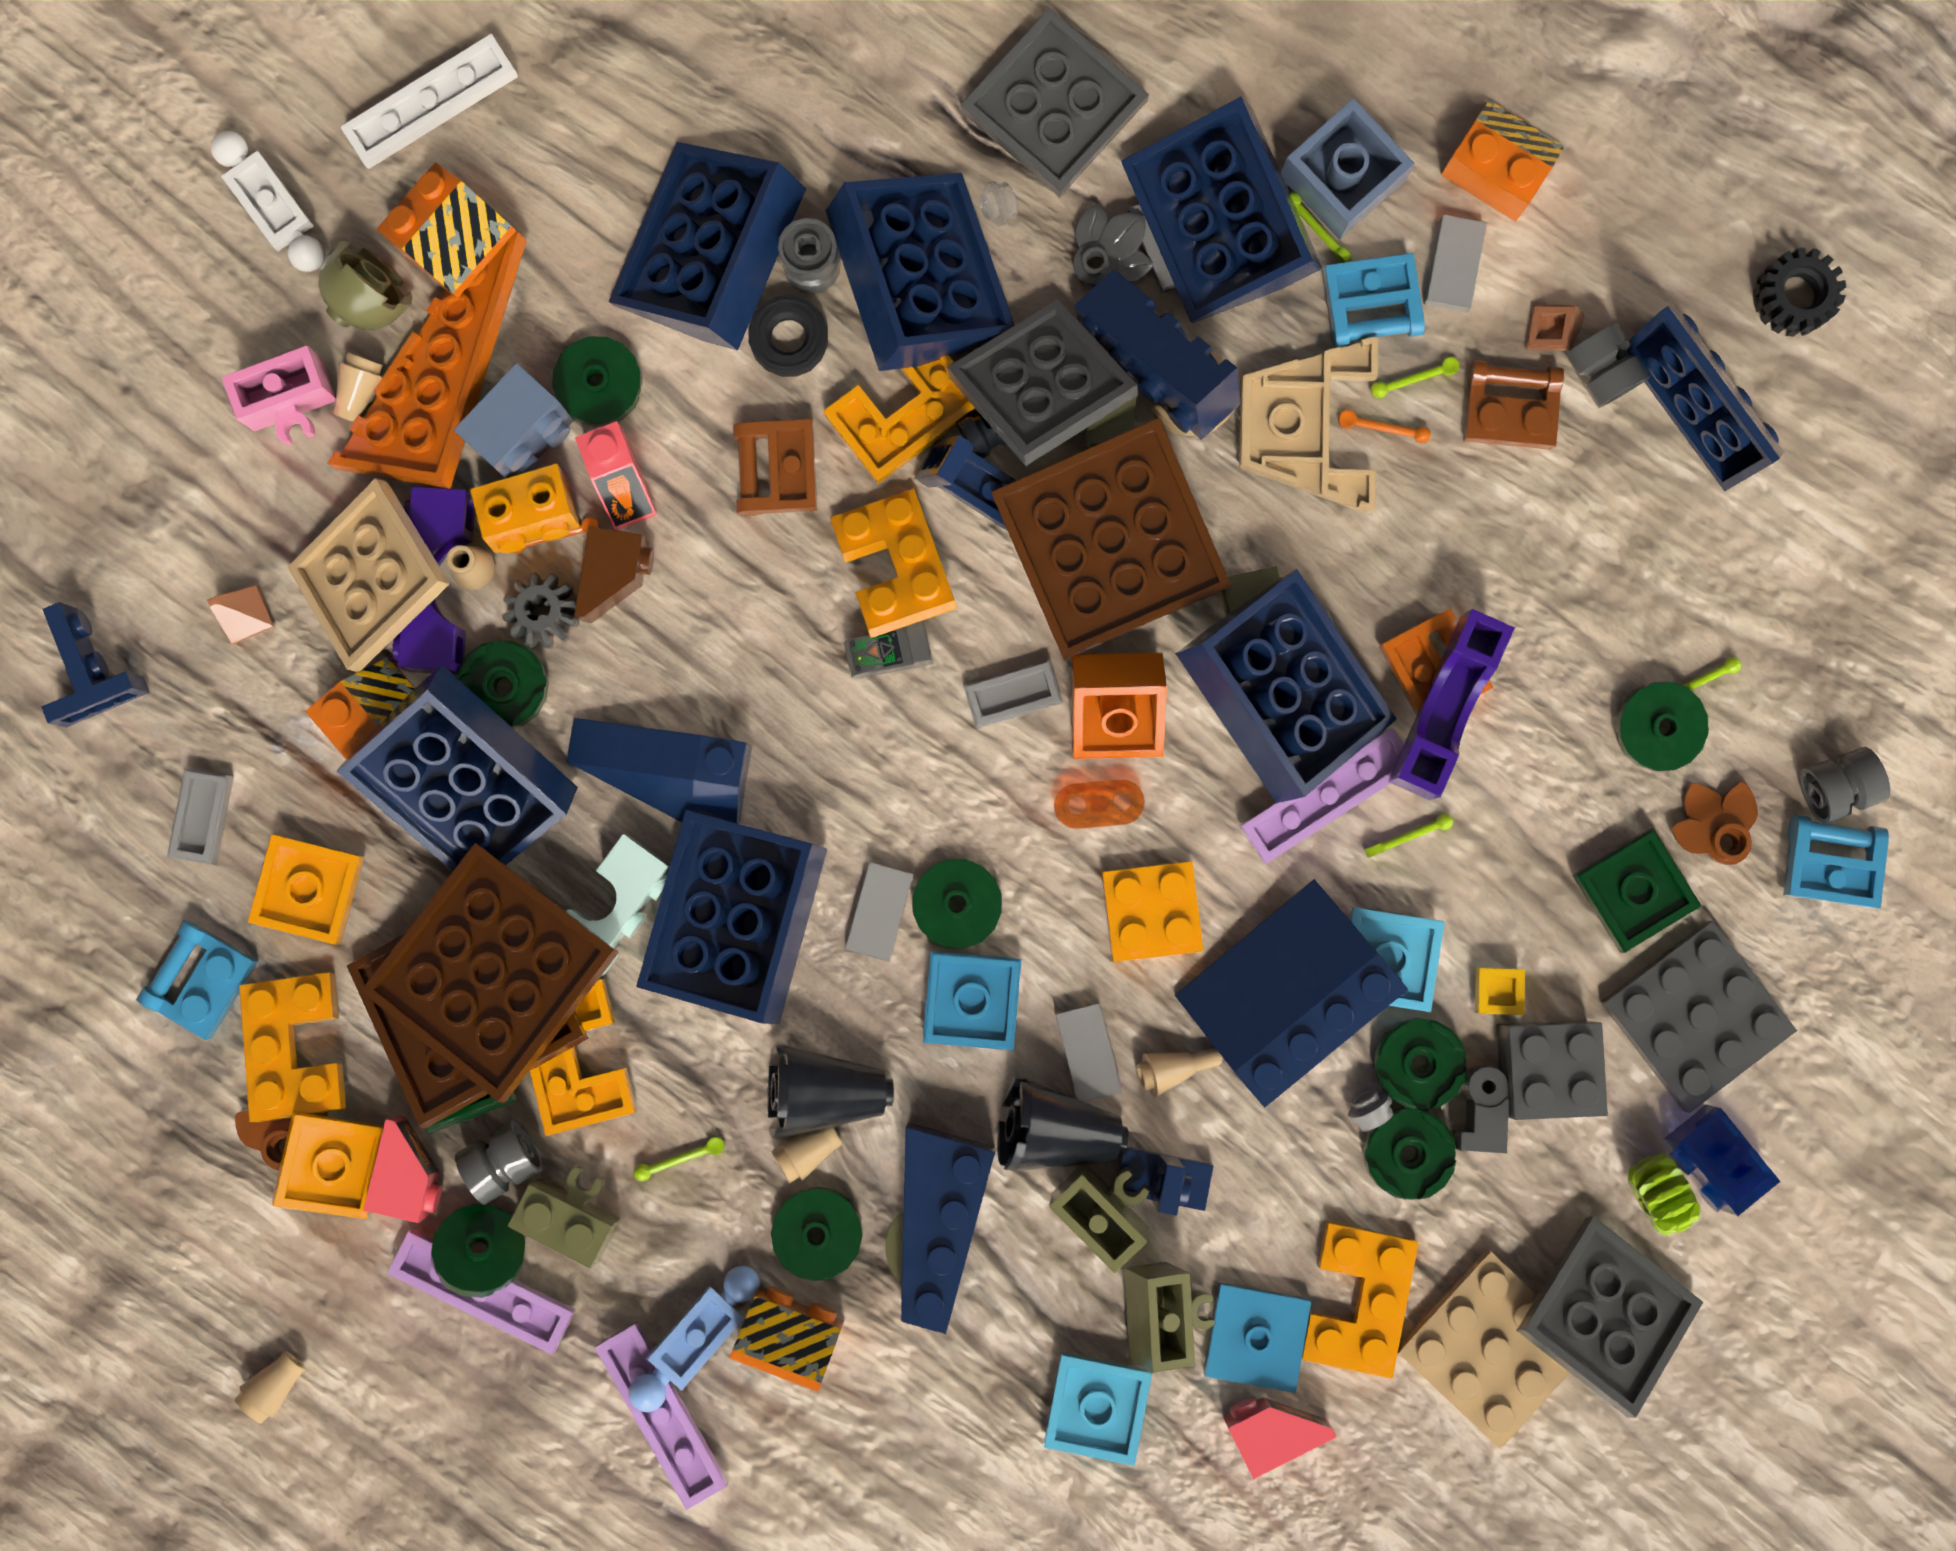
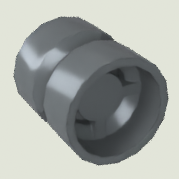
M812 218L798 219L785 227L779 237L778 251L786 278L794 288L804 293L815 294L827 290L837 280L841 267L834 233L825 223Z
M1618 323L1612 324L1592 335L1566 354L1577 374L1588 377L1589 381L1586 389L1598 408L1618 399L1650 378L1639 357L1627 353L1631 344Z
M1866 746L1839 755L1835 762L1826 760L1804 768L1800 773V785L1804 799L1813 815L1822 823H1829L1851 815L1852 806L1858 810H1864L1886 802L1890 797L1891 788L1886 770L1879 757L1872 749Z
M511 1120L491 1133L488 1144L478 1140L455 1154V1162L461 1178L472 1195L483 1205L509 1191V1181L519 1185L543 1170L541 1158L535 1145L523 1127L515 1120Z

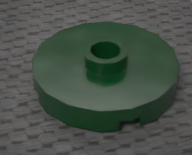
M589 336L573 342L560 354L553 369L552 388L557 400L572 419L583 424L605 426L615 421H622L636 408L640 399L643 375L635 356L622 343L611 338ZM600 373L604 375L603 382L600 385L591 386L589 384V379L593 374Z
M499 640L480 644L466 655L457 672V679L513 729L524 726L535 718L547 699L549 682L544 665L533 651L515 641ZM508 678L511 682V688L507 693L500 694L497 690V684L501 679Z
M1654 682L1634 689L1624 699L1615 719V731L1618 732L1619 746L1623 754L1637 766L1652 771L1677 770L1691 763L1703 750L1709 734L1708 714L1701 699L1685 686L1674 682ZM1666 718L1670 723V730L1667 734L1662 735L1659 731V723L1662 719Z
M948 859L933 865L919 879L913 893V915L919 929L932 942L948 949L969 948L983 942L995 930L1002 913V894L995 878L983 866L966 859ZM954 895H960L966 901V907L960 913L952 912L948 906L950 898Z
M1412 1018L1398 1022L1384 1033L1375 1050L1374 1069L1378 1084L1389 1094L1391 1099L1407 1108L1432 1109L1443 1106L1458 1094L1466 1080V1053L1463 1043L1452 1029L1435 1020ZM1417 1055H1423L1426 1059V1066L1422 1071L1416 1072L1412 1068V1060Z
M1407 1107L1392 1110L1393 1116L1387 1122L1375 1129L1369 1130L1366 1135L1363 1149L1366 1170L1379 1188L1395 1198L1404 1200L1430 1198L1446 1186L1455 1171L1456 1145L1454 1136L1442 1120L1428 1111ZM1406 1145H1413L1416 1150L1415 1157L1410 1161H1404L1401 1156V1151Z
M824 1187L801 1190L787 1198L776 1213L771 1230L773 1251L782 1266L795 1276L812 1281L831 1279L848 1269L859 1253L863 1237L860 1216L853 1203L838 1191ZM820 1227L825 1233V1239L818 1243L813 1242L808 1236L809 1229Z
M473 1204L455 1210L442 1220L433 1235L431 1261L436 1274L440 1277L439 1280L447 1289L463 1297L483 1298L493 1295L495 1291L501 1290L504 1286L506 1288L515 1280L523 1266L525 1239L523 1234L508 1227L512 1218L509 1213L493 1205ZM476 1242H481L486 1245L487 1250L477 1254L471 1251L470 1246Z

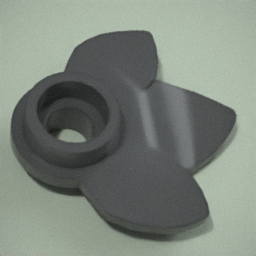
M1098 204L1089 207L1082 214L1075 228V239L1079 250L1075 254L1073 267L1077 278L1085 285L1092 287L1098 284L1113 269L1131 283L1143 278L1153 267V262L1150 258L1138 251L1145 236V217L1138 213H1123L1109 220L1104 210ZM1095 256L1102 258L1104 261L1103 265L1097 269L1090 268L1087 265L1088 260Z

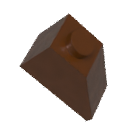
M588 527L575 617L582 622L592 623L642 587L644 574H651L654 563V549L649 548V541L643 534Z

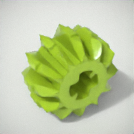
M1661 1152L1653 1157L1648 1156L1638 1161L1637 1165L1628 1169V1183L1632 1188V1193L1644 1211L1646 1218L1650 1220L1654 1229L1664 1236H1669L1675 1232L1680 1233L1690 1228L1691 1224L1700 1220L1701 1207L1696 1200L1697 1196L1692 1191L1690 1183L1684 1177L1682 1170L1677 1167L1674 1159Z

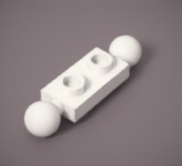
M222 131L215 135L211 142V153L214 159L223 166L232 167L221 177L272 247L279 252L289 245V261L300 271L311 272L318 269L325 258L324 248L317 239L303 235L314 225L258 150L247 157V143L240 134L234 131Z

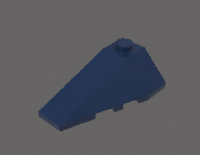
M574 718L566 762L680 822L683 821L685 810L739 824L752 746L747 742Z

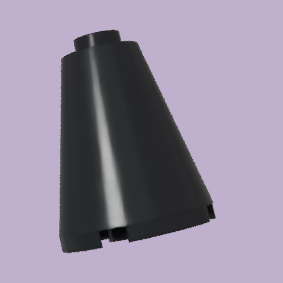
M774 1045L771 1055H779L778 1066H769L768 1118H777L778 1129H769L772 1138H785L883 1116L885 1107L893 1105V1079H886L883 1069L785 1045Z
M1014 1078L1009 1084L1002 1106L1010 1108L1007 1113L1006 1122L999 1121L997 1138L998 1161L1001 1166H1005V1170L1023 1171L1114 1162L1119 1154L1125 1153L1129 1133L1128 1128L1122 1125L1120 1116L1028 1079Z

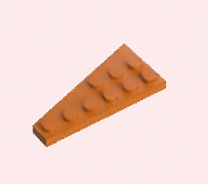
M515 232L458 298L446 290L441 299H433L426 310L430 314L429 318L418 334L411 333L375 388L377 398L364 418L359 415L349 428L353 435L341 453L335 450L327 462L328 465L340 471L451 489L465 443L454 429L473 410L479 398L527 242L519 232Z

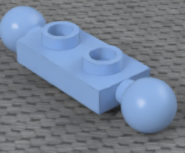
M744 1265L736 1266L729 1270L724 1278V1291L721 1295L708 1286L648 1354L646 1359L656 1369L652 1374H642L635 1378L629 1388L630 1402L637 1410L652 1412L658 1409L666 1398L665 1386L670 1381L682 1391L740 1324L744 1317L734 1309V1306L737 1303H745L752 1300L759 1290L760 1279L755 1270Z

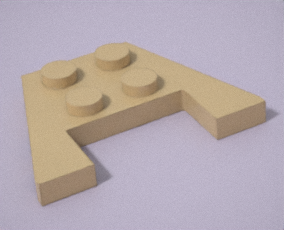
M1370 337L1350 346L1336 347L1324 351L1323 354L1299 361L1296 359L1243 375L1241 379L1239 468L1364 513H1373L1376 510V470L1329 468L1331 380L1375 381L1378 377V337Z

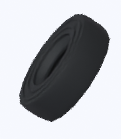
M778 296L766 301L754 313L749 325L748 343L755 360L766 371L781 377H797L810 372L821 362L828 347V328L822 313L811 302L797 296ZM785 320H793L799 323L806 332L803 345L794 352H782L771 341L774 327Z

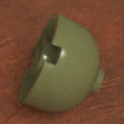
M339 241L323 262L318 281L321 296L328 306L326 309L327 314L343 327L351 325L358 329L374 331L391 325L412 304L413 297L411 292L404 297L403 293L396 287L401 286L404 281L385 261L373 252L363 247L359 253H356L353 250L347 249L352 243L351 241Z

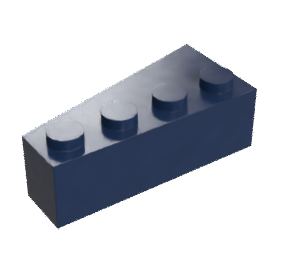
M1115 269L1107 274L1074 305L1078 321L1108 351L1109 355L1125 372L1129 371L1139 381L1137 386L1149 401L1154 404L1160 401L1170 410L1168 413L1170 419L1182 432L1187 433L1191 430L1202 440L1241 404L1237 367L1227 359L1218 364L1211 354V346L1199 336L1190 342L1180 321L1169 312L1163 313L1160 317L1155 314L1157 308L1152 299Z
M908 1122L905 1131L901 1322L946 1334L993 1163L995 1146Z

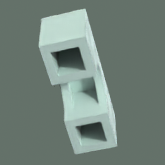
M623 834L596 870V872L611 882L616 891V904L612 912L607 917L597 921L589 918L578 909H568L567 912L613 948H616L624 935L631 938L646 919V916L641 912L651 898L655 901L661 898L670 864L633 837ZM619 953L608 966V968L605 970V972L602 974V976L605 975L607 971L612 967V965L618 958Z

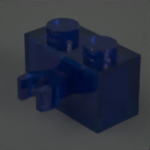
M1705 1105L1664 1138L1673 1149L1669 1153L1670 1158L1674 1159L1677 1167L1688 1176L1692 1173L1703 1186L1698 1190L1699 1194L1716 1212L1722 1210L1739 1216L1781 1182L1722 1108Z

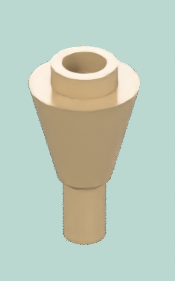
M1215 1047L1193 1054L1188 1052L1142 1053V1063L1136 1065V1072L1141 1088L1144 1091L1150 1090L1151 1094L1157 1097L1195 1075L1197 1071L1222 1065V1057Z

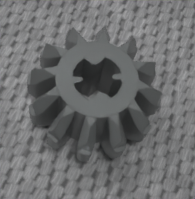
M531 573L529 587L520 580L514 581L513 585L520 592L517 598L512 595H505L503 599L505 603L514 607L513 610L502 614L505 622L515 623L509 632L510 635L515 639L525 635L524 644L529 648H534L539 640H541L544 648L552 649L554 634L566 642L570 637L563 629L564 626L567 624L572 627H578L579 625L577 618L568 615L569 612L575 611L577 599H568L573 592L572 586L568 583L558 586L559 578L552 573L545 578L544 582H542L538 573ZM546 605L550 608L548 616L540 615L537 617L533 614L535 606L543 607Z

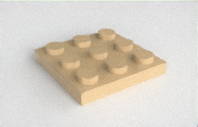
M376 478L288 566L290 573L346 669L360 672L450 584L388 482Z
M1486 1249L1399 1344L1398 1354L1501 1450L1570 1372L1516 1331L1538 1295L1498 1257Z

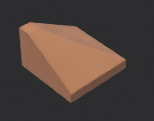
M1533 305L1526 349L1570 351L1583 325L1585 314L1577 305Z
M257 585L207 599L212 612L231 644L239 643L275 627Z

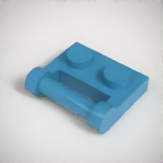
M1414 253L1325 265L1323 277L1331 322V339L1334 348L1349 346V341L1402 333H1407L1409 337L1424 335L1425 322ZM1404 303L1405 315L1353 323H1348L1346 311Z
M1793 815L1788 828L1790 845L1783 895L1881 909L1889 844L1888 830L1875 826H1870L1868 830L1824 824L1812 822L1808 816ZM1816 840L1863 847L1866 851V859L1860 860L1809 852L1810 841Z
M183 920L177 930V934L180 935L149 987L142 988L136 1001L148 1009L159 1012L200 1038L209 1040L212 1039L240 992L239 985L245 984L258 960L191 921ZM197 944L206 949V952L177 1000L173 1001L165 995Z

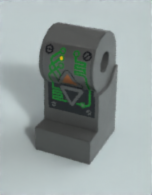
M923 620L873 638L870 635H864L844 642L851 678H865L933 665Z
M1488 1066L1472 1067L1467 1070L1466 1080L1461 1087V1091L1467 1099L1465 1130H1453L1452 1135L1456 1145L1455 1149L1460 1151L1507 1154L1508 1080L1504 1073L1496 1068Z

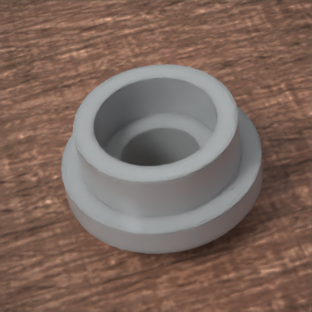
M1368 1090L1353 1099V1107L1349 1110L1348 1117L1352 1123L1358 1124L1363 1131L1375 1129L1393 1116V1111L1390 1107L1392 1100L1386 1092L1377 1093L1376 1090Z

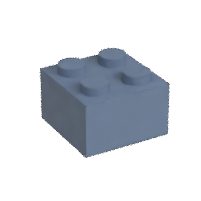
M1353 98L1286 158L1281 174L1288 186L1299 194L1302 201L1340 240L1405 182L1415 163Z
M516 363L458 424L454 431L502 476L509 478L536 470L540 465V460L538 459L550 446L552 448L559 446L567 438L571 430L569 426L574 420L553 395Z

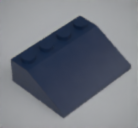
M1242 96L1121 161L1191 323L1201 321L1284 289L1323 269L1254 110Z
M677 142L609 299V303L701 341L738 350L778 257L779 237L785 227L792 223L806 187L779 162Z
M962 173L843 183L825 211L879 371L918 367L940 360V357L946 355L953 356L981 347L1015 326Z
M1667 306L1628 340L1631 345L1627 353L1639 357L1650 375V378L1644 383L1722 489L1727 491L1779 460L1784 451L1778 444L1779 438L1775 430L1769 424L1762 422L1751 408L1752 401L1746 391L1739 386H1735L1725 373V364L1721 357L1715 351L1708 350L1700 339L1698 327L1692 318L1682 314L1677 306Z
M1297 569L1291 571L1209 627L1176 653L1276 803L1307 796L1397 720Z
M443 665L438 667L418 685L336 771L452 871H454L475 843L507 865L567 815L578 788Z
M685 810L636 987L758 1023L780 1024L828 849L805 841Z
M1313 879L1178 991L1175 997L1234 1073L1265 1108L1409 989L1317 881Z

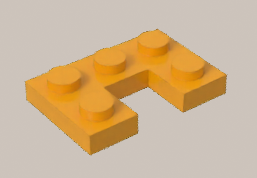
M949 355L918 367L900 369L919 395L887 419L884 418L859 384L823 411L825 418L877 485L957 426L956 422L966 416H971L977 411L949 379L947 367L954 363Z
M915 489L829 517L845 563L888 548L898 576L897 578L855 592L871 638L957 609Z
M328 972L239 985L249 1122L257 1123L291 1118L293 1111L319 1114L346 1110L343 1064L332 1063L297 1068L294 1025L339 1019L335 974Z
M605 979L598 980L575 1010L585 1031L616 1023ZM575 1046L530 1071L545 1136L637 1112L627 1067L582 1078Z
M1326 1221L1317 1266L1320 1269L1361 1277L1353 1320L1309 1312L1302 1360L1393 1379L1419 1244L1417 1240Z

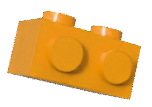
M557 463L470 489L482 538L494 553L518 552L524 549L528 543L541 539L547 541L558 540L567 536L569 531L581 528L568 479Z

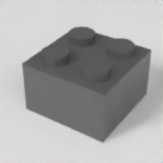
M1580 1020L1496 1024L1499 1070L1504 1073L1509 1084L1508 1118L1528 1120L1608 1116L1603 1028L1601 1022Z

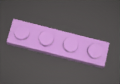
M1394 728L1387 730L1369 742L1307 796L1275 803L1239 826L1263 864L1269 863L1390 784L1388 782L1389 777L1404 745Z
M414 1229L407 1232L387 1274L551 1355L556 1352L576 1309L517 1280H514L506 1288L504 1286L501 1290L495 1291L493 1295L483 1298L463 1297L447 1289L439 1280L440 1277L436 1274L431 1261L433 1239Z
M636 1321L597 1344L595 1350L686 1511L727 1487L729 1482L671 1381L665 1386L666 1398L658 1409L652 1412H642L631 1404L629 1388L633 1380L642 1374H652L656 1369L646 1359L653 1350V1347L639 1322Z

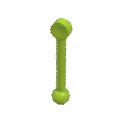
M1290 192L1299 215L1332 250L1336 260L1339 263L1350 262L1352 257L1348 250L1343 246H1339L1301 204L1302 201L1299 194Z
M1447 357L1439 366L1388 383L1377 381L1371 386V394L1373 397L1380 399L1384 398L1389 391L1440 374L1453 376L1459 370V361L1454 357Z
M1734 656L1728 657L1722 666L1682 686L1693 690L1726 673L1736 674L1741 669V661Z
M1441 813L1433 822L1368 847L1364 851L1367 858L1437 829L1449 830L1453 826V818L1448 813Z
M712 1137L706 1145L651 1165L638 1164L634 1168L633 1175L636 1180L643 1182L648 1180L653 1173L705 1154L719 1155L725 1149V1142L721 1137Z

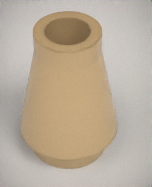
M347 353L344 363L339 362L336 403L333 414L353 422L358 415L361 417L375 393V388L383 378L380 376L383 365Z
M460 545L453 547L448 552L447 564L452 578L460 587L468 590L480 589L486 586L493 578L495 563L493 557L486 549L479 546ZM469 558L468 565L464 567L463 563Z
M833 1127L778 1141L780 1146L772 1150L771 1154L788 1182L791 1183L797 1178H800L801 1181L805 1179L842 1143Z
M284 1351L278 1359L239 1386L241 1392L234 1400L239 1408L258 1423H263L268 1416L274 1417L296 1380L306 1368L295 1356Z

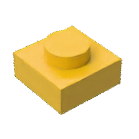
M1475 967V1013L1524 1015L1525 969Z

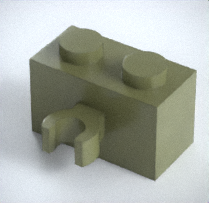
M1088 1164L1080 1165L1052 1192L1049 1207L1115 1274L1148 1242L1149 1226L1128 1205L1133 1206L1142 1203L1149 1194V1186L1145 1183L1136 1192L1127 1191L1123 1184L1132 1176L1133 1171L1128 1166L1117 1173L1114 1188L1111 1189Z
M578 1165L568 1174L566 1185L569 1192L541 1178L530 1183L508 1227L588 1268H592L600 1261L620 1221V1218L587 1202L601 1192L605 1178L597 1177L591 1189H584L578 1182L584 1167Z
M1168 1262L1124 1268L1130 1360L1152 1373L1195 1366L1193 1326L1205 1330L1215 1325L1214 1319L1208 1316L1198 1317L1197 1310L1202 1303L1213 1302V1296L1200 1290L1191 1292L1190 1273Z

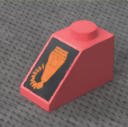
M617 421L575 437L590 479L615 530H620L657 515L628 437Z
M397 1115L385 1119L363 1211L418 1223L428 1218L430 1212H436L442 1196V1186L437 1185L440 1171L407 1117Z
M1254 1397L1246 1398L1230 1408L1231 1414L1223 1418L1253 1480L1336 1438V1434L1326 1418L1265 1397L1257 1401Z

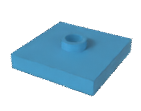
M931 951L923 1043L1014 1051L1022 959Z
M1219 1282L1213 1314L1215 1325L1211 1327L1204 1367L1205 1377L1296 1393L1311 1300L1299 1296Z

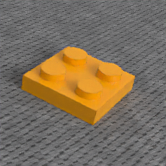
M271 834L247 923L334 945H341L364 857Z
M1193 861L1101 872L1112 962L1204 952Z
M293 1111L272 1197V1205L275 1207L367 1219L368 1212L363 1210L384 1125Z

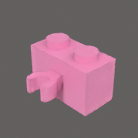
M307 345L221 377L236 419L254 432L276 424L275 430L278 438L288 446L293 444L289 432L290 428L295 424H301L304 434L308 437L315 436L314 424L303 413L336 401V392L324 360Z

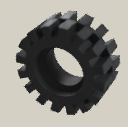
M1797 248L1792 253L1790 251L1784 253L1770 264L1758 277L1756 283L1760 285L1753 291V297H1760V301L1754 305L1756 312L1764 309L1766 313L1760 320L1765 325L1772 320L1776 323L1772 331L1779 334L1784 329H1787L1786 336L1794 337L1800 332L1801 336L1807 335L1833 318L1840 311L1837 307L1844 303L1846 295H1842L1840 292L1847 287L1846 280L1837 281L1836 277L1843 273L1840 266L1833 270L1828 266L1834 260L1831 256L1827 255L1820 260L1818 259L1820 250L1812 249L1805 254V248ZM1801 277L1811 285L1815 298L1810 307L1798 308L1788 301L1784 293V286L1789 278Z

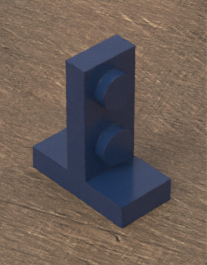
M958 435L937 440L914 479L928 488H941L1007 531L991 492L1017 480L973 453L971 450L974 444L962 436Z
M61 602L42 609L75 693L41 706L47 723L69 727L150 693L143 676L126 671L109 679L105 678L109 675L107 664L101 654L94 651L89 638L92 635V627L87 616L81 610Z
M1127 1146L1125 1153L1121 1154L1118 1172L1128 1166L1133 1170L1132 1176L1123 1184L1127 1191L1136 1192L1146 1183L1149 1186V1194L1146 1199L1151 1200L1157 1211L1177 1216L1179 1206L1205 1211L1213 1164Z

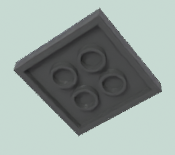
M1049 8L961 104V112L1060 198L1147 103L1149 94Z
M1058 299L947 367L949 379L1025 466L1138 396V388L1135 381Z
M1706 921L1600 1002L1677 1104L1686 1113H1691L1797 1032V1029L1714 921Z
M1593 1216L1585 1218L1516 1331L1627 1418H1636L1701 1308L1703 1301Z

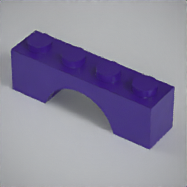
M411 487V499L405 501L403 508L440 567L453 547L473 543L475 507L472 495L466 490ZM434 599L393 639L392 651L394 660H398L399 668L408 672L432 674L438 667L443 665L453 675H457L458 669L464 661L466 631L448 621L441 613Z
M1474 609L1460 616L1389 777V783L1427 800H1433L1442 796L1460 755V741L1469 716L1485 685L1497 670L1515 627Z

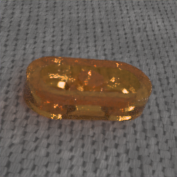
M1129 780L1074 783L1065 786L1059 791L1054 801V813L1058 821L1070 829L1122 826L1130 824L1139 818L1143 812L1145 800L1141 789ZM1117 794H1125L1129 797L1130 807L1127 810L1121 811L1114 806L1113 801ZM1075 797L1081 798L1085 802V811L1078 815L1073 814L1068 808L1069 801Z

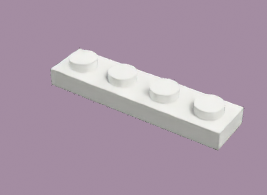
M491 33L341 126V129L363 164L370 169L511 82L518 75Z

